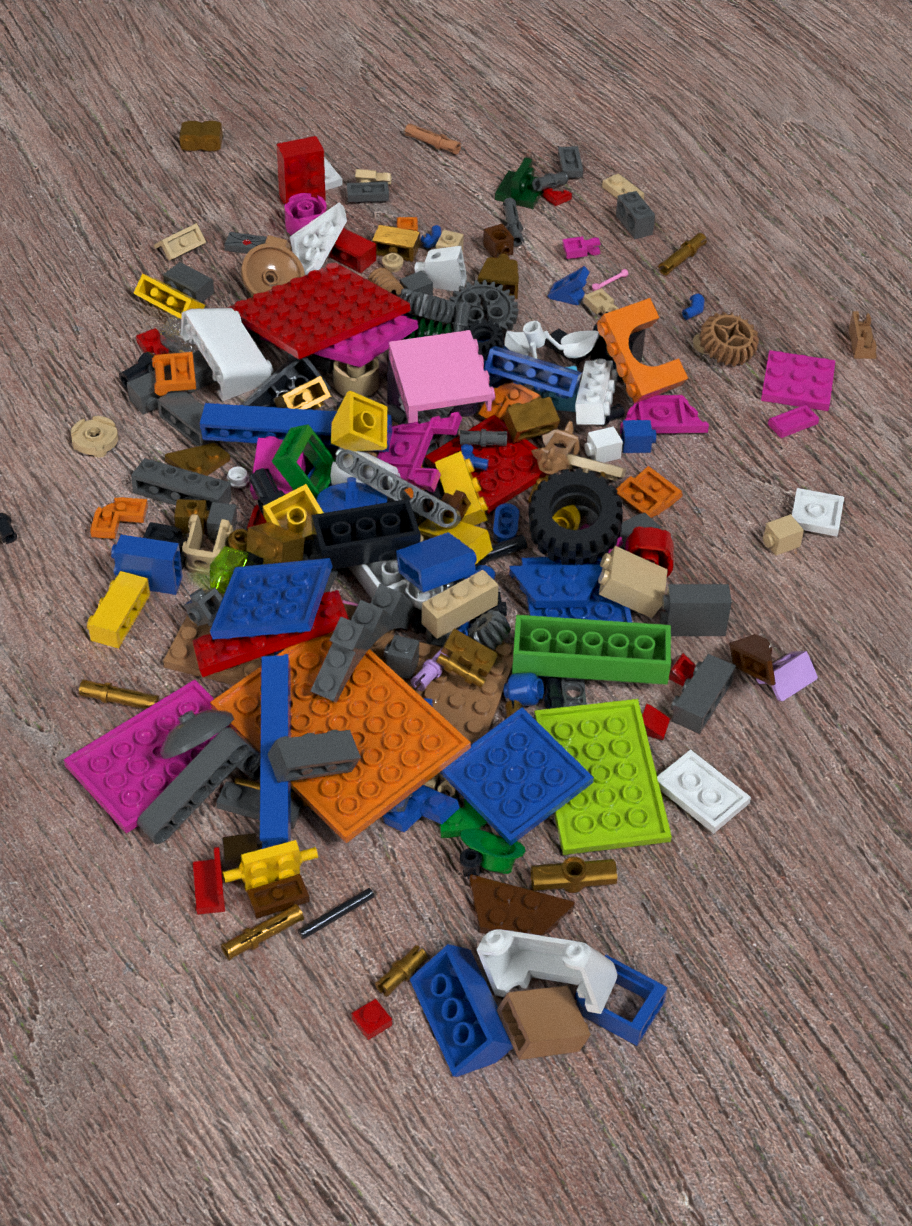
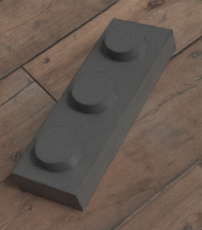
M226 781L216 801L217 809L260 820V790ZM291 799V829H294L303 809V802Z

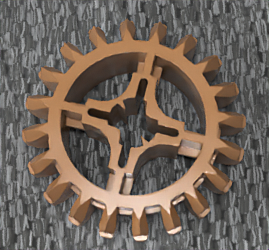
M724 311L721 314L715 313L706 319L700 329V346L704 348V353L710 354V359H717V363L720 361L724 362L725 366L731 363L734 367L737 364L743 365L745 362H749L757 351L759 344L758 332L754 330V325L748 324V319H741V315L737 317L732 312L727 315Z

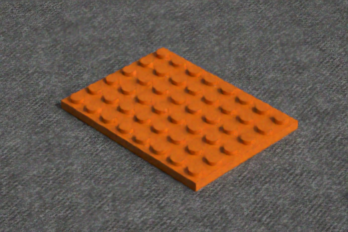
M333 632L288 647L276 656L284 654L289 656L291 668V738L300 737L307 733L322 734L331 730H350L361 756L352 772L291 781V788L345 843H348L469 750L471 742L370 649L356 666L337 703L312 693L310 690L332 645L330 638ZM260 666L212 700L210 704L213 710L231 712L234 720L229 726L247 739L261 753Z

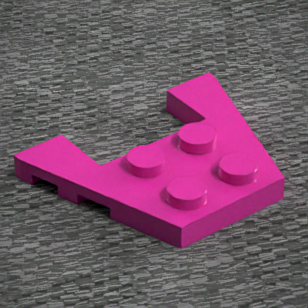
M454 412L451 413V417L442 419L440 416L432 417L429 422L420 424L414 422L393 426L389 452L379 451L377 458L395 466L398 469V473H400V477L427 491L435 492L441 476L439 470L421 468L433 434L456 435L462 420L460 413Z

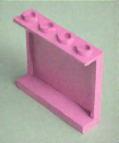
M470 330L389 342V360L408 423L418 422V411L483 401L486 404L487 410L491 411L492 401L495 400L493 386L489 387V374L487 370L484 371L483 356L482 354L478 355L477 339H473Z

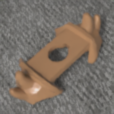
M568 421L564 430L554 429L550 433L542 435L543 443L546 447L531 451L537 459L539 469L542 472L552 475L560 470L568 469L570 463L567 456L573 448V455L579 453L578 436L573 434L572 421ZM562 443L566 448H559L554 444Z

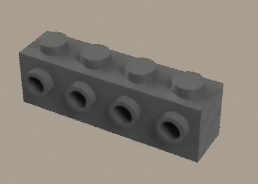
M146 458L142 460L131 475L134 494L176 505L177 499L206 500L207 510H210L212 502L229 504L232 500L231 482Z

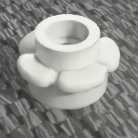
M233 467L228 472L227 482H231V487L242 488L249 482V474H247L246 469L243 467Z

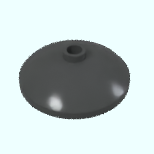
M211 709L195 714L192 710L178 717L180 722L169 731L161 746L160 754L162 758L168 759L177 756L210 739L234 720L232 713L225 710Z

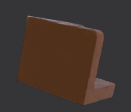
M456 490L453 495L445 493L441 499L459 511L461 515L460 521H462L471 505L466 494L459 490ZM431 500V502L429 503V505H430V507L433 509L434 503H433V501ZM451 510L443 514L445 517L454 519V513Z

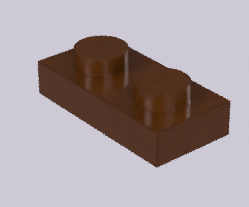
M300 874L247 890V898L256 919L286 910L294 904L299 906L310 902L308 891Z

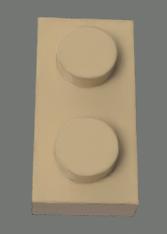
M620 174L613 175L602 182V187L615 198H618V195L637 191L644 200L645 193Z

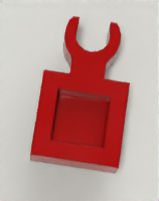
M156 328L136 335V341L144 352H151L154 355L169 354L166 340Z

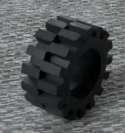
M482 319V322L479 323V320H475L474 325L471 322L468 324L469 328H464V331H471L473 339L490 338L488 341L478 342V355L482 354L484 361H487L492 347L504 348L502 329L497 322L494 324V321L490 320L487 323L486 319Z

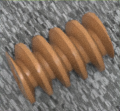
M379 267L374 269L368 277L370 282L398 297L402 289H404L386 268Z

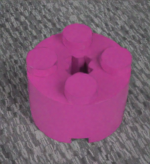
M300 193L291 196L289 202L284 205L286 231L293 235L326 212L327 205L325 200L318 195L317 198L311 197L310 193Z

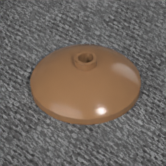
M272 243L261 244L252 248L245 256L241 266L243 283L252 295L271 290L273 286L288 283L293 278L305 276L304 268L298 257L286 247ZM266 278L271 279V280H272V283H271V282H268V281L266 280Z

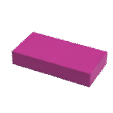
M803 405L769 418L768 425L780 438L817 425L819 417L807 405Z

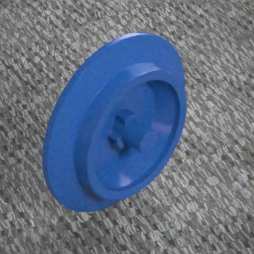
M349 477L347 478V483L336 484L321 491L316 501L323 513L386 503L387 496L365 483L356 482V478Z

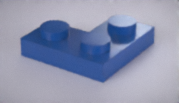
M422 785L382 817L386 825L401 832H406L422 816L443 824L460 807L457 799Z

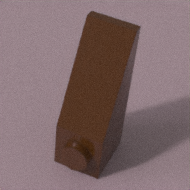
M753 634L729 643L732 663L737 669L771 686L776 684L771 659L772 646L768 639Z

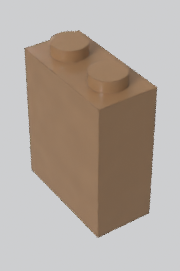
M568 986L508 992L497 1008V1013L519 1060L579 1052L591 1035L588 1025L584 1021Z

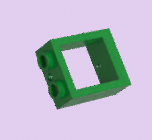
M309 424L290 428L272 460V463L293 490L307 484L316 500L319 493L326 489L331 482L332 463L336 462ZM302 451L316 468L310 479L297 464Z

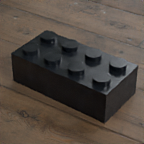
M409 499L311 515L312 536L319 559L330 558L332 563L331 570L397 559V550L421 541V534Z

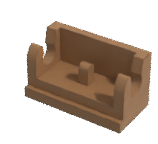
M852 311L848 330L854 359H876L877 345L873 339L870 327L871 316L867 313L866 320L858 321L859 311Z

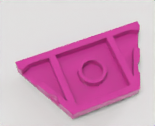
M656 395L635 404L633 402V406L627 412L625 419L651 420L652 429H655L656 433H708L709 428L707 421L702 422L698 418L697 410L689 405L688 400L683 395ZM623 422L620 424V434L622 432Z

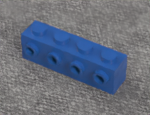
M497 346L490 349L484 369L492 377L499 379L506 377L512 379L513 383L523 386L529 384L534 386L533 389L541 392L552 391L556 393V396L564 399L572 398L576 394L582 372Z

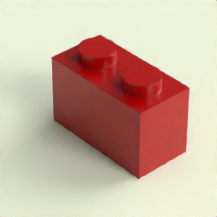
M343 228L328 257L362 273L376 261V244Z

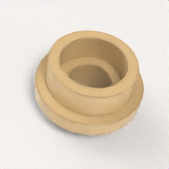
M389 253L383 257L382 264L390 272H398L403 266V258L396 253Z

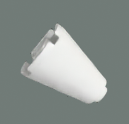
M340 447L339 450L337 451L336 455H338V453H339L340 451L345 450V449H343V448ZM354 451L400 477V473H398V469L395 466L365 451ZM347 454L343 458V465L346 468L353 464L354 459L351 454ZM336 462L332 463V486L347 483V478L353 477L339 469ZM367 465L362 471L365 479L373 475L371 465ZM390 476L384 478L382 482L385 490H389L393 486V479ZM356 479V482L363 483L362 481Z

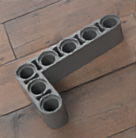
M230 727L223 729L140 815L137 821L138 826L155 844L165 842L236 767L252 779L260 780L261 753Z

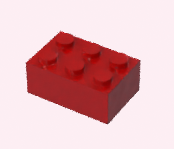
M317 136L277 143L279 195L284 205L289 202L291 196L300 193H310L311 197L317 198L318 195L326 201L324 149Z

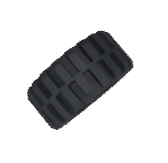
M569 469L562 470L560 475L554 473L548 476L547 482L543 480L538 485V490H535L531 496L528 509L529 531L531 532L533 543L538 544V550L542 554L548 553V559L554 562L557 559L561 560L562 565H569V563L583 565V562L587 561L589 564L597 562V557L603 558L606 553L609 554V549L612 550L617 545V539L620 538L622 532V500L617 495V489L614 485H609V480L601 476L598 478L596 472L589 471L585 473L583 469H575V472H569ZM582 505L593 510L599 518L588 528L570 530L558 525L552 517L563 507Z

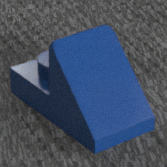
M583 266L553 284L547 296L552 300L580 305L585 295L582 288L587 283L586 279L590 273L589 270Z

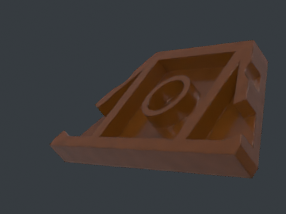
M470 875L469 885L473 894L474 909L477 913L479 933L487 934L492 930L501 929L544 936L558 926L559 920L567 913L571 914L574 910V901Z

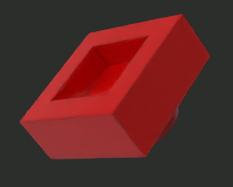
M377 999L351 1013L353 1022L367 1040L392 1026V1018Z

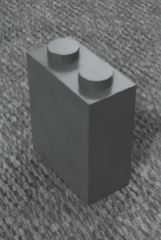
M668 584L667 594L662 596V608L664 611H660V624L671 625V636H726L732 604L729 584Z

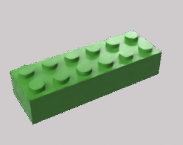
M516 615L512 674L531 672L537 676L668 685L671 667V625Z

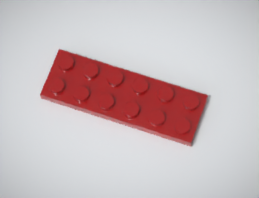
M339 590L323 593L311 631L231 639H213L211 634H206L192 640L202 678L333 632L340 617L348 619Z

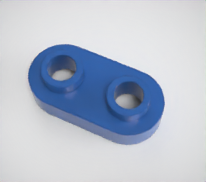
M501 504L495 510L493 538L497 543L517 537L519 509L515 505Z

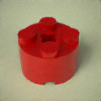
M635 527L626 539L625 550L667 569L668 577L672 573L674 566V542L670 532L654 527Z

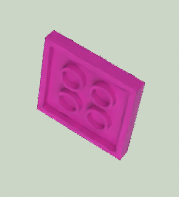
M769 350L761 401L797 407L807 405L810 409L828 411L836 360Z

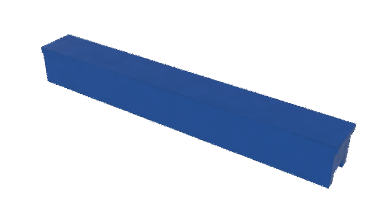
M288 654L262 656L260 841H262V849L291 841V781L277 782L267 755L278 738L283 736L291 738V668Z

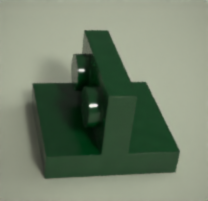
M525 157L516 172L510 170L507 172L495 192V200L504 202L507 198H513L517 206L534 209L543 190H534L532 185L533 180L538 178L534 177L533 159Z

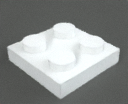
M797 488L792 516L805 531L837 536L844 497Z

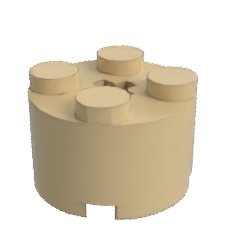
M375 357L362 367L335 360L333 366L334 387L341 395L345 396L348 391H353L367 397L379 389L378 357Z

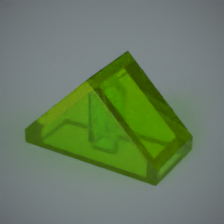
M224 546L210 565V589L216 588L219 593L225 594L235 567H244L249 553Z

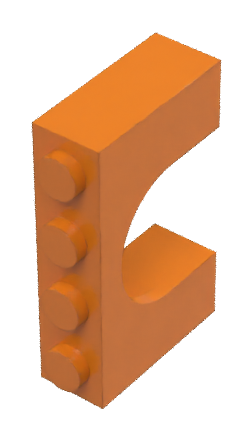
M651 298L605 313L597 321L598 332L604 338L607 344V351L613 357L617 372L623 378L627 394L632 398L634 404L678 388L689 379L679 358L659 366H646L637 361L629 349L630 334L652 327L660 318Z

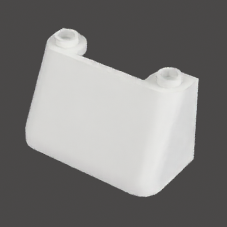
M232 308L190 309L182 312L181 336L185 343L190 342L191 345H197L213 371V380L220 384L221 389L217 390V394L222 401L260 387L271 376L273 367L270 361L266 360L242 324L241 317L237 311H234Z
M496 929L485 934L477 948L478 955L495 996L505 997L514 986L520 985L521 988H527L532 977L579 985L577 993L579 998L586 999L585 1006L587 1012L601 1014L617 979L614 963L583 942Z

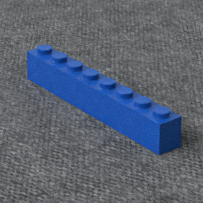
M205 403L200 420L203 440L257 443L258 438H265L267 436L284 440L290 428L309 424L326 448H340L331 444V426L337 411ZM387 415V449L374 451L389 452L393 432L391 415Z

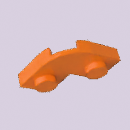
M513 382L503 384L498 388H494L495 400L492 401L491 411L487 410L484 403L478 414L486 419L495 415L503 421L507 408L512 404L528 403L541 396L521 384L518 385Z
M118 497L114 498V503H110L103 508L98 506L90 529L91 537L115 539L120 521L144 523L148 508L147 499Z

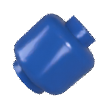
M531 672L514 673L509 677L508 682L504 684V696L506 699L509 698V701L511 700L513 706L514 700L519 701L522 707L535 706L544 695L542 680Z

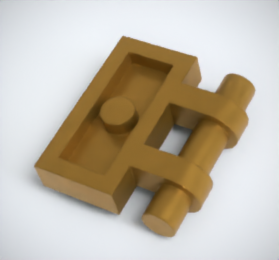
M454 628L436 662L444 666V670L451 673L453 671L465 678L464 681L470 685L473 683L481 688L486 680L483 677H486L490 672L498 654Z

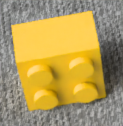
M307 484L263 506L264 518L267 523L271 522L305 537L304 541L313 540L311 515L321 514L323 511Z

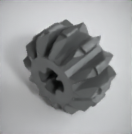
M490 610L486 614L483 613L479 618H476L474 623L470 624L468 637L494 650L499 644H502L503 640L508 638L511 628L503 614L499 611Z

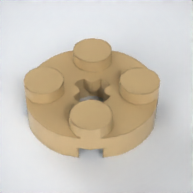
M92 416L93 420L85 421L84 418L75 423L71 429L72 445L75 450L81 453L94 455L98 458L104 457L107 451L114 448L118 442V431L115 423L109 418Z

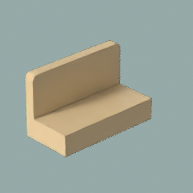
M196 223L159 241L154 247L155 249L162 247L170 261L205 244L206 240Z

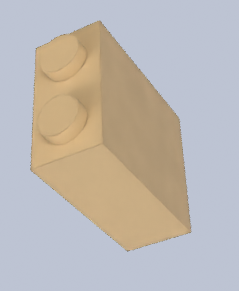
M614 546L609 554L606 553L600 563V567L603 568L598 579L600 584L599 595L653 618L662 606V596L665 594L667 569Z

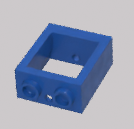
M605 955L614 963L617 979L615 983L646 999L633 1021L630 1022L606 1008L603 1009L601 1014L587 1012L585 1006L586 999L579 998L577 992L574 999L577 1001V1007L582 1017L638 1046L664 1005L668 987Z

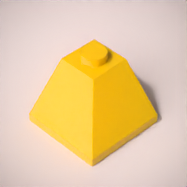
M348 391L332 421L331 444L351 451L387 449L388 407L353 391Z

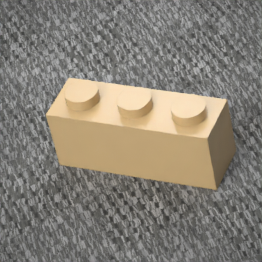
M484 570L477 572L423 602L422 624L436 639L440 638L454 628L456 629L497 606L499 585Z

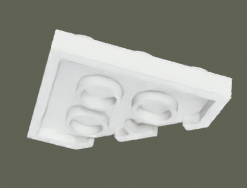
M337 203L290 236L292 252L302 263L305 275L312 270L321 269L345 226L347 218L345 208L341 203Z

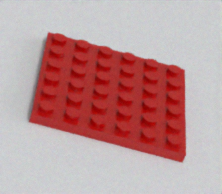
M329 263L322 269L312 270L305 276L293 278L288 283L273 286L271 290L256 293L249 299L237 301L234 305L227 307L239 313L244 326L297 359H302L411 311L409 302L338 263Z

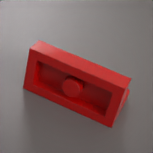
M214 847L215 859L193 862L197 915L225 912L219 847Z

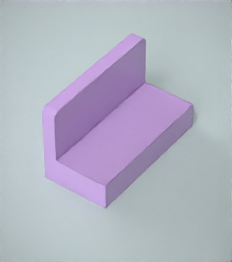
M791 651L772 663L776 682L772 689L778 701H784L818 678L807 651ZM756 678L758 684H767Z

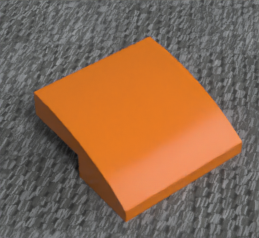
M647 466L635 478L632 476L628 477L616 488L617 495L639 513L645 512L650 518L668 509L683 496L679 488L650 466Z

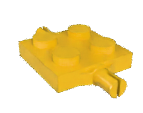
M294 840L242 854L239 868L222 871L225 883L242 879L247 892V890L300 874L302 862L318 858L316 847L299 851L297 841Z

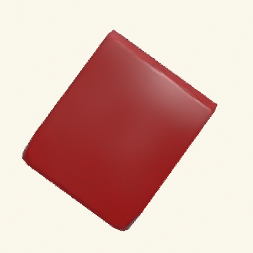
M682 653L671 661L669 680L684 686L685 681L688 678L692 679L694 676L693 672L696 665Z
M646 703L642 717L647 736L664 740L670 718Z

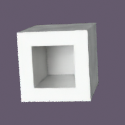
M614 426L589 432L587 443H585V452L592 460L603 463L621 459L623 441Z

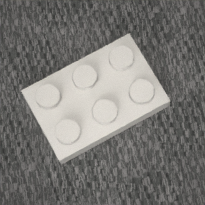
M691 749L657 776L660 791L713 834L750 804L751 797Z

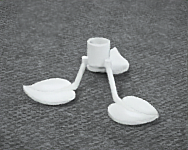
M530 321L524 325V332L507 331L505 346L510 351L526 356L530 352L533 358L537 359L536 349L542 347L547 338L559 350H564L563 352L566 357L579 358L592 350L599 337V332H573L564 336L561 339L562 345H560L549 335L548 331L543 332L538 321ZM529 384L524 385V387L530 390H534V386Z

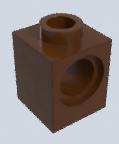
M503 223L484 229L483 246L494 258H497L500 254L510 256L513 255L514 237Z

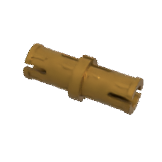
M415 945L401 960L393 962L392 968L375 982L377 990L388 997L403 981L407 982L412 977V973L428 959L423 948L420 949L419 945Z

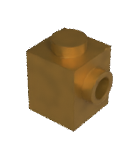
M177 499L174 520L175 527L180 528L182 534H189L188 526L191 515L199 516L202 532L205 534L210 510H207L206 500Z

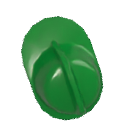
M469 828L460 833V838L464 844L481 853L482 862L480 866L492 872L511 873L516 858L523 856L526 852L525 847L517 841L510 846L502 837L483 830Z

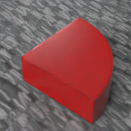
M550 188L543 190V197L554 206H558L571 200L572 193L564 189L563 192L553 191Z

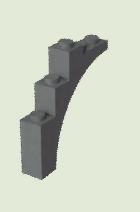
M379 584L371 603L360 600L351 620L340 617L330 638L332 645L310 691L337 703L356 666L372 645L385 633L394 628L407 630L417 609L413 606V603L403 593Z

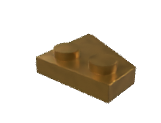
M211 443L165 454V461L171 466L208 476L229 462L230 454L217 444Z

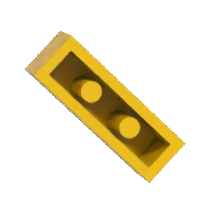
M143 273L134 291L135 295L180 319L184 311L204 309L205 304Z
M460 451L436 461L435 465L441 474L440 480L444 492L453 495L456 490L462 491L471 503L461 522L475 526L487 521L484 511H487L488 507L484 498L479 497L478 492L481 491V487L477 478L472 477L471 473L475 470L470 458L465 459Z
M443 516L445 524H450L454 520ZM426 519L418 526L420 534L423 536V541L449 532L475 552L477 558L475 564L493 550L488 530L460 521L455 528L448 529Z
M123 571L119 572L116 579L111 581L105 597L100 599L96 612L88 619L87 629L89 630L91 641L119 649L150 596L148 578Z

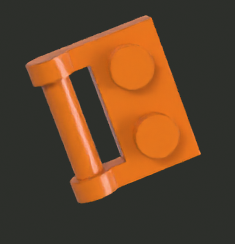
M192 352L160 354L152 358V366L155 368L156 376L154 391L157 395L163 396L170 391L196 389ZM166 365H171L172 380H165L164 367Z

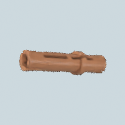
M411 123L405 128L406 136L431 144L438 150H446L453 154H458L461 150V142L449 139L445 134H436Z

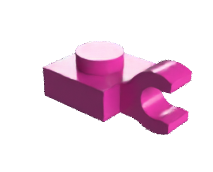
M583 236L562 239V246L567 259L585 257L587 252L591 255L600 254L599 245L601 243L597 237L589 240H584Z

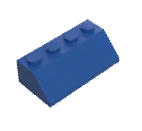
M447 944L410 978V982L454 1077L492 1065L513 1049V1045L497 1013L498 1006L470 949Z

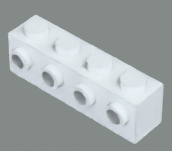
M605 359L585 361L575 404L577 424L604 425L606 416H610V405H612L615 383H617V369H613V361H606Z

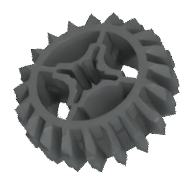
M406 288L402 289L399 295L401 299L410 303L411 311L408 313L445 323H451L455 317L457 304L453 301Z

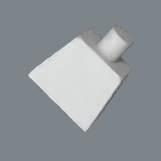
M462 246L428 251L425 262H416L415 273L422 271L433 282V288L459 292V286L465 287L467 281Z

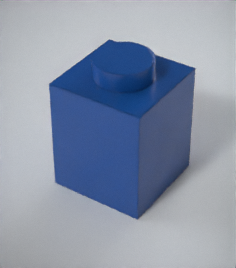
M623 420L621 432L623 453H651L652 443H656V430L652 429L651 420Z

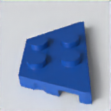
M600 564L509 566V576L516 578L520 583L519 588L525 595L529 596V601L535 608L586 607L590 595L597 587L603 567H600Z

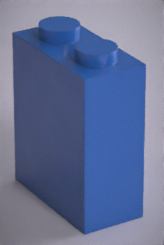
M449 532L396 551L399 573L423 593L476 573L475 563L477 558L475 552Z
M121 534L117 544H113L111 550V558L115 560L114 575L118 576L119 572L123 571L148 578L150 591L176 595L183 578L179 543Z

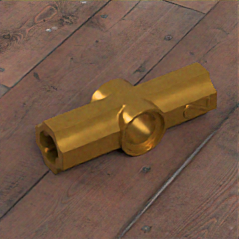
M572 856L565 859L563 863L531 865L530 868L533 891L563 888L569 893H577L587 886L617 884V867L614 859L584 861L582 858Z

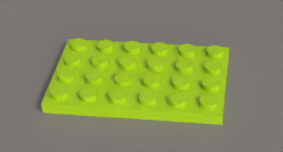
M638 699L534 710V719L594 777V781L590 786L554 812L563 855L671 842L670 827Z

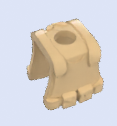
M191 515L188 526L189 537L182 546L183 555L186 557V568L192 573L219 576L225 568L223 561L227 552H229L228 537L234 531L233 526L230 525L228 520L222 519L213 552L200 550L203 543L200 518L198 515ZM197 560L204 561V562H206L207 564H202V563L198 562Z

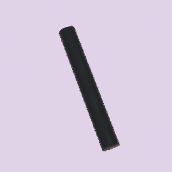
M370 888L365 889L298 929L299 936L304 940L374 898L373 891Z

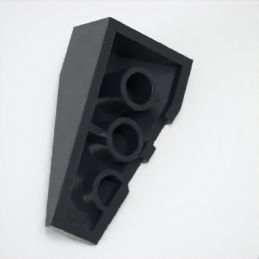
M292 356L241 405L278 408L274 401L275 398L321 375L307 357L297 359ZM322 377L327 389L329 390L331 387Z

